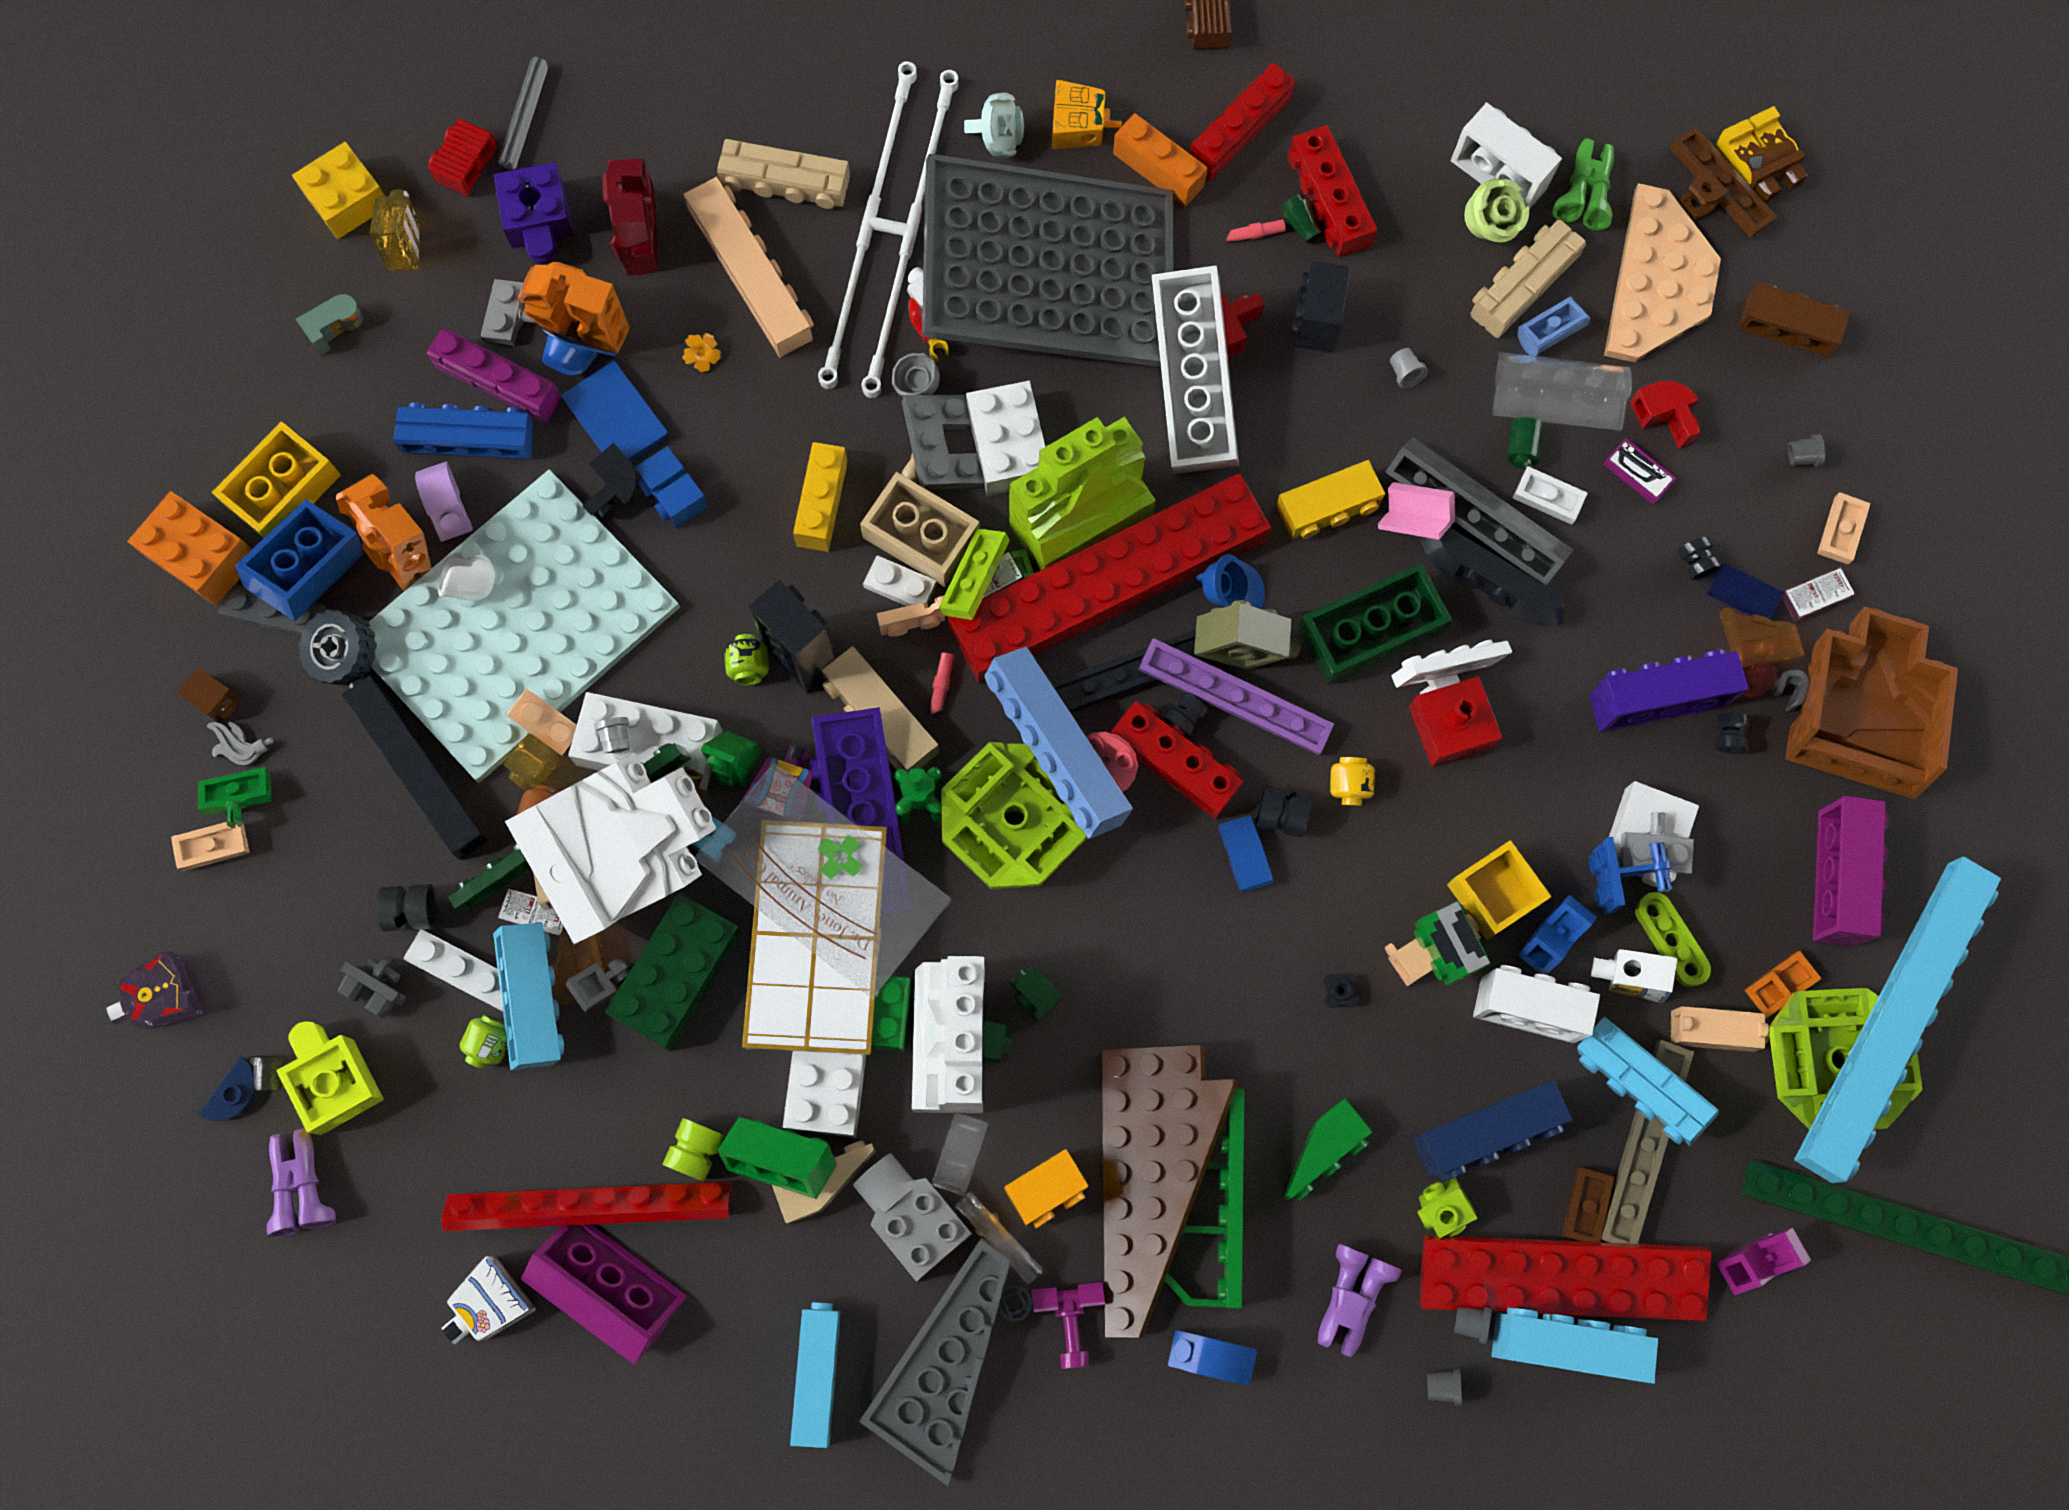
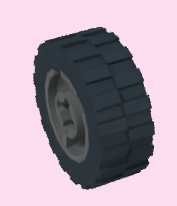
M325 610L324 613L316 614L315 618L307 622L308 625L303 629L301 633L302 638L299 641V657L302 660L304 670L309 673L312 679L334 685H350L355 680L364 678V675L371 670V665L373 661L375 662L376 658L375 649H377V643L374 638L376 636L370 628L371 625L364 621L363 617L353 613Z

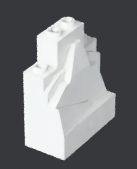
M635 753L622 758L505 821L574 944L606 929L619 919L685 887L700 877L702 874L698 868L697 861L690 854L686 846L717 829L712 821L711 813L704 807L695 790L692 779L687 776L683 767L651 783L646 775L643 764L639 762Z
M948 956V959H941V962H923L915 968L912 1110L914 1113H983L982 1017L985 982L984 957Z

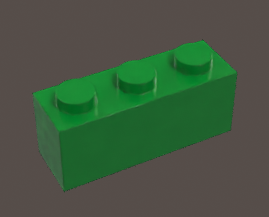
M739 1117L717 1150L728 1171L814 1199L818 1198L837 1166L831 1148L824 1140L817 1137L812 1139L806 1138L788 1128L777 1129L759 1119L751 1121Z

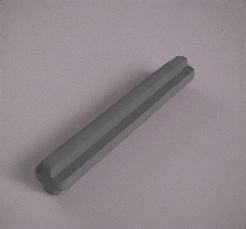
M533 57L530 60L498 159L500 167L504 170L512 171L517 167L548 70L547 62L542 58Z

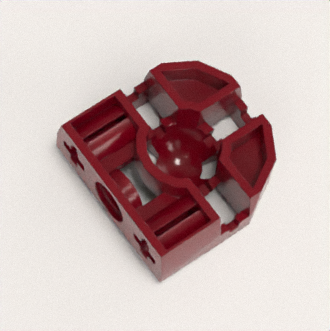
M645 158L610 160L607 164L608 170L604 172L602 180L603 201L609 206L610 219L614 230V237L610 241L614 255L623 263L628 276L644 275L659 271L656 193L650 173L646 172Z

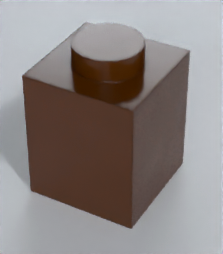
M199 667L195 669L176 692L217 723H221L223 719L231 716L237 707V702L241 699V697Z

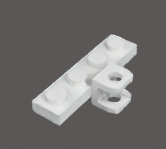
M1486 640L1471 649L1469 645H1463L1452 650L1450 653L1440 650L1424 659L1420 655L1411 657L1402 662L1403 668L1391 676L1396 688L1427 681L1429 686L1420 692V694L1458 683L1460 680L1457 674L1492 666L1511 654L1512 650L1508 641L1493 643L1492 640Z

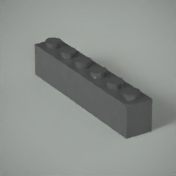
M1414 437L1401 448L1385 472L1402 484L1454 492L1455 522L1545 586H1547L1573 551L1572 548Z

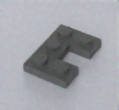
M906 395L901 402L920 486L926 490L980 488L984 484V478L978 453L949 454L943 431L964 430L970 426L971 421L965 395Z

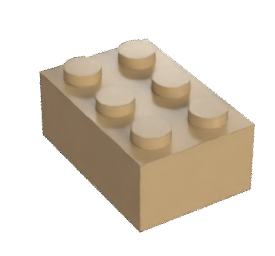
M896 472L860 523L862 537L923 575L936 580L943 587H946L956 572L976 529H980V522Z

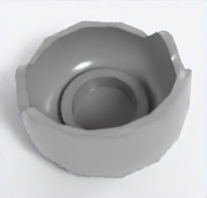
M925 353L908 354L900 358L893 368L892 385L903 398L906 395H933L939 387V368L933 359Z

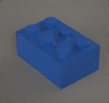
M305 499L235 566L244 588L293 621H296L364 554L357 532Z

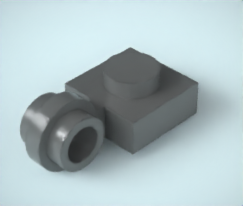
M619 957L604 968L607 972L604 973L598 963H595L568 979L565 985L583 1011L587 1012L612 997L617 990L611 982H614L616 986L622 984L633 966L628 960L624 961L622 957Z

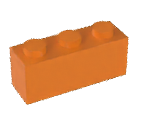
M1136 113L1115 133L1113 154L1156 187L1173 190V200L1184 208L1204 188L1208 167Z

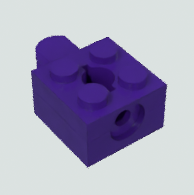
M553 162L493 174L503 231L512 249L525 246L529 258L534 263L539 265L551 263L556 259L558 253L556 240L574 237L565 185L557 163Z

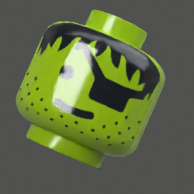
M738 635L734 641L726 645L724 651L725 671L730 679L735 680L736 684L742 686L756 685L768 674V648L762 641L755 639L754 635Z

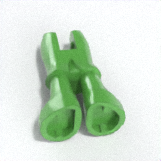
M1585 138L1577 150L1574 173L1570 177L1571 187L1569 192L1556 200L1552 213L1557 220L1567 223L1576 221L1584 211L1586 194H1591L1584 213L1583 224L1589 229L1599 231L1608 228L1612 221V209L1607 201V191L1611 188L1609 177L1614 163L1615 152L1613 145L1605 144L1599 160L1591 159L1594 140Z

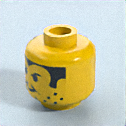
M1340 757V762L1333 764L1331 767L1330 793L1336 798H1342L1341 805L1362 806V799H1369L1374 795L1375 769L1372 765L1367 764V758Z

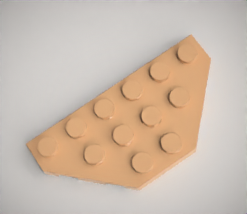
M1639 183L1635 188L1604 356L1635 363L1656 348L1662 347L1678 338L1688 329L1705 322L1711 315L1721 258L1669 190Z

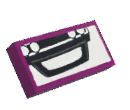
M1626 438L1603 463L1605 467L1653 505L1676 480L1672 474Z

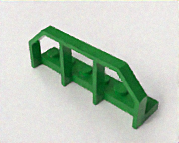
M1236 1088L1226 1115V1132H1220V1154H1226V1162L1209 1161L1207 1170H1220L1219 1189L1225 1190V1204H1219L1218 1220L1219 1226L1225 1227L1185 1225L1183 1233L1225 1235V1240L1218 1243V1262L1224 1263V1278H1218V1300L1191 1299L1167 1273L1164 1282L1186 1306L1242 1308L1244 1089Z

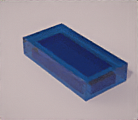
M1723 563L1722 568L1717 571L1706 595L1767 623L1771 620L1783 591Z

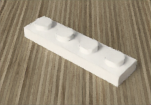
M420 929L405 954L404 960L503 1011L497 968Z

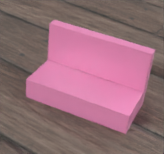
M1393 482L1388 488L1389 512L1378 523V529L1439 540L1455 522V494L1452 491Z

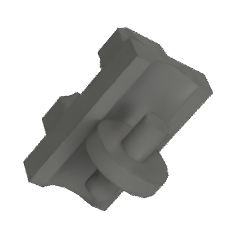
M390 956L384 957L380 962L373 958L367 961L366 967L373 970L372 975L348 962H345L340 970L346 975L337 992L357 1002L366 987H369L375 992L365 1008L381 1018H384L395 1004L403 1006L408 998L383 983L388 979L395 984L401 976L393 971L395 959Z

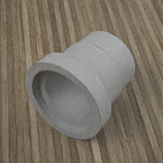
M1410 348L1401 349L1390 358V363L1397 375V383L1403 389L1417 385L1428 374L1426 365L1419 362Z
M628 717L611 718L594 723L595 731H599L604 754L630 749L626 728L629 725Z

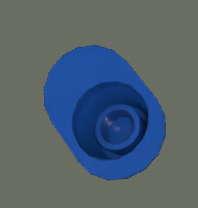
M542 327V330L548 334L542 362L563 374L576 375L586 371L599 353L612 356L617 355L607 350L576 342L560 333Z
M1230 554L1222 556L1218 562L1209 565L1205 573L1197 576V580L1203 584L1205 597L1211 604L1227 607L1232 605L1234 601L1243 600L1251 602L1253 607L1262 609L1265 601V588L1261 576L1253 567L1237 559L1235 556Z

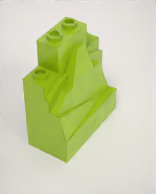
M1125 416L1107 427H1104L1100 419L1096 417L1039 450V466L1010 483L1009 527L1023 548L1027 550L1038 571L1090 547L1153 514L1156 500L1142 480L1145 456L1142 453L1143 443Z

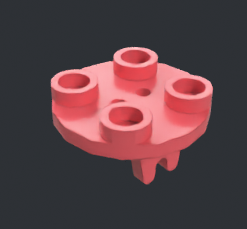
M1108 732L1091 733L1086 736L1121 791L1123 792L1128 789L1135 780L1138 770L1136 753L1130 744L1120 736Z

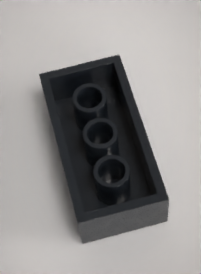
M779 579L750 604L748 608L759 637L768 648V653L808 694L824 680L822 670L835 660L836 653L831 648L834 644L829 639L831 634L826 628L828 623L816 609L810 612L803 604L805 599L793 585L787 588Z

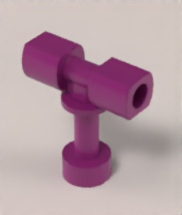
M1103 1282L1081 1284L1075 1290L1057 1291L1056 1287L1031 1290L1034 1313L1055 1311L1056 1318L1063 1317L1067 1353L1060 1354L1061 1369L1089 1367V1352H1081L1077 1316L1084 1315V1307L1105 1305Z

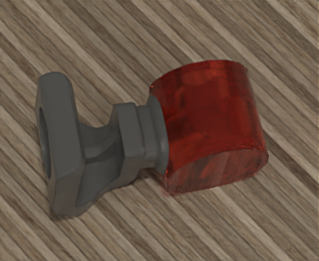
M1755 663L1744 671L1749 689L1743 694L1747 697H1760L1769 690L1773 691V695L1779 696L1784 688L1790 684L1793 690L1786 713L1794 711L1804 702L1809 686V678L1803 671L1789 670L1776 677V668L1765 663Z

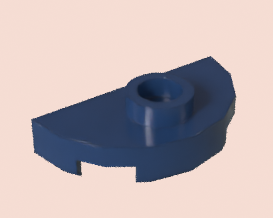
M240 1056L198 1116L210 1121H226L233 1117L241 1116L252 1105L258 1088H256L255 1068L245 1057Z

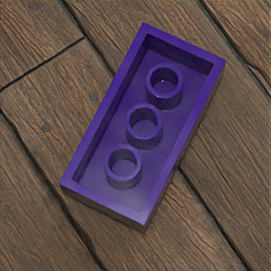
M1718 649L1704 654L1703 658L1692 659V656L1689 655L1676 658L1671 661L1672 664L1660 666L1659 662H1652L1639 667L1640 670L1628 672L1626 668L1607 673V677L1599 682L1595 690L1589 695L1599 733L1727 707L1749 689L1738 651L1725 653L1724 649Z

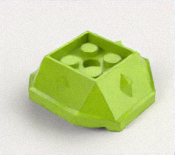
M989 742L941 789L942 843L990 889L1041 886L1088 838L1083 829L1076 824L1074 815L1065 801L1060 799L1054 784L1048 775L1042 771L1037 758L1026 744ZM1017 811L1023 815L1024 820L1018 825H1011L1005 820V816L1009 812Z
M1868 988L1794 992L1769 1026L1778 1099L1809 1130L1841 1070L1832 1062L1833 1053L1835 1052L1840 1056L1843 1066L1879 997ZM1917 1053L1909 1058L1905 1069H1907L1906 1077L1898 1087H1894L1889 1097L1892 1101L1891 1106L1882 1118H1878L1873 1130L1888 1128L1903 1112L1910 1101H1913L1923 1090Z

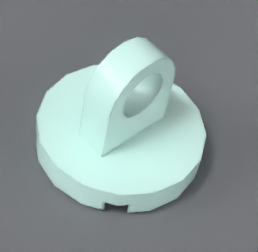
M1006 92L995 93L989 96L984 104L981 119L964 120V132L966 134L982 133L987 150L992 156L997 158L1014 156L1017 152L1015 150L1016 145H1021L1024 134L1023 113L1020 106H1015L1013 101L1016 99L1014 96Z

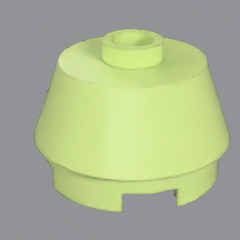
M1490 179L1482 183L1465 207V222L1471 233L1478 238L1494 242H1506L1513 239L1525 227L1529 217V206L1525 207L1524 200L1519 193L1523 191L1522 188L1515 182L1507 179Z

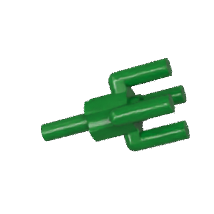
M933 767L925 773L924 769L914 768L908 773L904 769H897L894 773L896 787L902 792L903 796L895 807L898 821L906 824L911 819L910 811L913 808H926L930 811L931 819L934 822H941L942 803L935 797L936 790L943 786L941 770Z

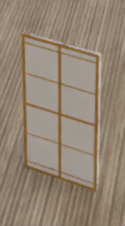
M762 820L760 846L791 878L817 899L853 922L877 933V935L854 925L819 903L789 879L759 848L760 860L758 861L757 882L780 904L803 922L841 946L866 957V960L835 945L802 924L779 906L756 884L742 1048L747 1050L764 1049L856 1054L862 1056L871 1055L887 827ZM850 835L861 843L851 856L863 866L854 877L841 868L831 880L819 871L829 858L817 850V848L826 837L840 846L845 838ZM841 850L839 857L836 856L834 861L838 860V864H841L842 858L848 857V854ZM766 865V870L763 873H758L763 871ZM773 872L774 874H772L765 882L764 880ZM804 899L806 901L802 908L804 910L800 911ZM846 927V929L844 930L843 934L841 935L842 938H840L839 936H840L841 932H842L843 929ZM860 938H867V939L871 940V941H869V943H868V945H867V947H866V950H864V948H865V946H866L868 940H867V939H861V941H860V943H859V945H860V947H859V946H858V940H859Z

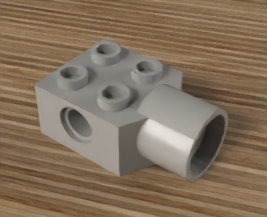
M892 1153L879 1160L853 1184L854 1188L875 1212L871 1227L916 1282L922 1279L972 1235L926 1178L913 1180Z

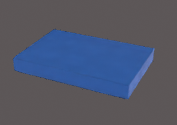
M615 361L561 395L563 401L601 452L614 443L630 462H633L670 437L664 426Z

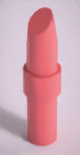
M1282 219L1262 224L1260 222L1249 224V226L1231 230L1226 241L1255 240L1263 238V236L1285 232V223Z
M941 653L937 676L934 677L931 715L943 709L946 692L949 691L951 681L949 678L954 655L949 653Z

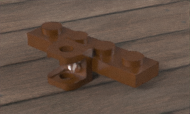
M1696 126L1672 142L1669 148L1696 177L1691 182L1689 189L1679 200V204L1693 219L1705 217L1720 204L1750 238L1776 220L1777 215ZM1691 200H1697L1701 207H1694L1691 204Z

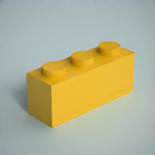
M812 443L793 531L797 547L829 552L848 463L845 447Z
M1366 460L1280 494L1276 508L1291 540L1298 537L1307 539L1318 534L1321 528L1328 525L1338 527L1349 521L1351 516L1359 513L1365 516L1375 512L1379 508L1385 492L1370 461Z

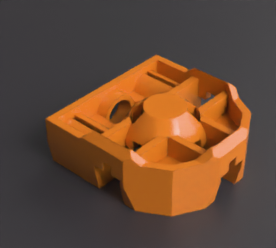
M552 262L549 265H535L530 268L518 296L519 302L525 303L524 312L538 325L564 336L572 322L579 323L580 321L577 332L582 343L616 354L619 353L630 327L613 284L586 276L582 269L560 262Z
M374 474L363 478L336 495L340 513L350 517L363 540L362 549L377 568L389 572L403 591H406L432 569L423 531L400 503L389 508L386 506V504L391 502L388 489Z

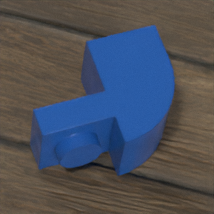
M1569 895L1543 920L1520 950L1518 956L1540 974L1547 975L1565 957L1573 943L1594 923L1597 917Z
M1175 1330L1168 1366L1250 1386L1257 1349Z

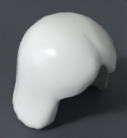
M480 554L473 555L468 559L447 558L439 579V595L441 597L472 601L486 598L491 593L495 581V570L492 562L486 556Z

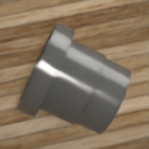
M1813 434L1811 438L1789 442L1788 457L1791 466L1813 464L1817 467L1824 465L1825 446L1821 434Z
M1458 1306L1454 1333L1479 1339L1478 1343L1486 1344L1492 1308L1484 1307V1310Z
M1453 1368V1372L1427 1373L1428 1401L1454 1402V1406H1462L1460 1368Z

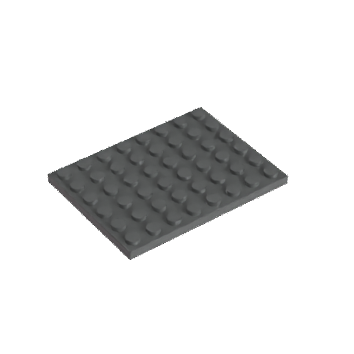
M928 154L925 178L922 337L1161 367L1152 275L1174 272L1173 190Z

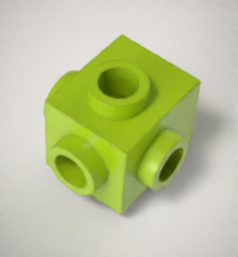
M1456 1177L1443 1184L1437 1182L1428 1186L1423 1191V1194L1419 1196L1422 1209L1417 1211L1427 1230L1434 1228L1439 1238L1445 1235H1457L1466 1228V1224L1477 1219L1474 1208Z

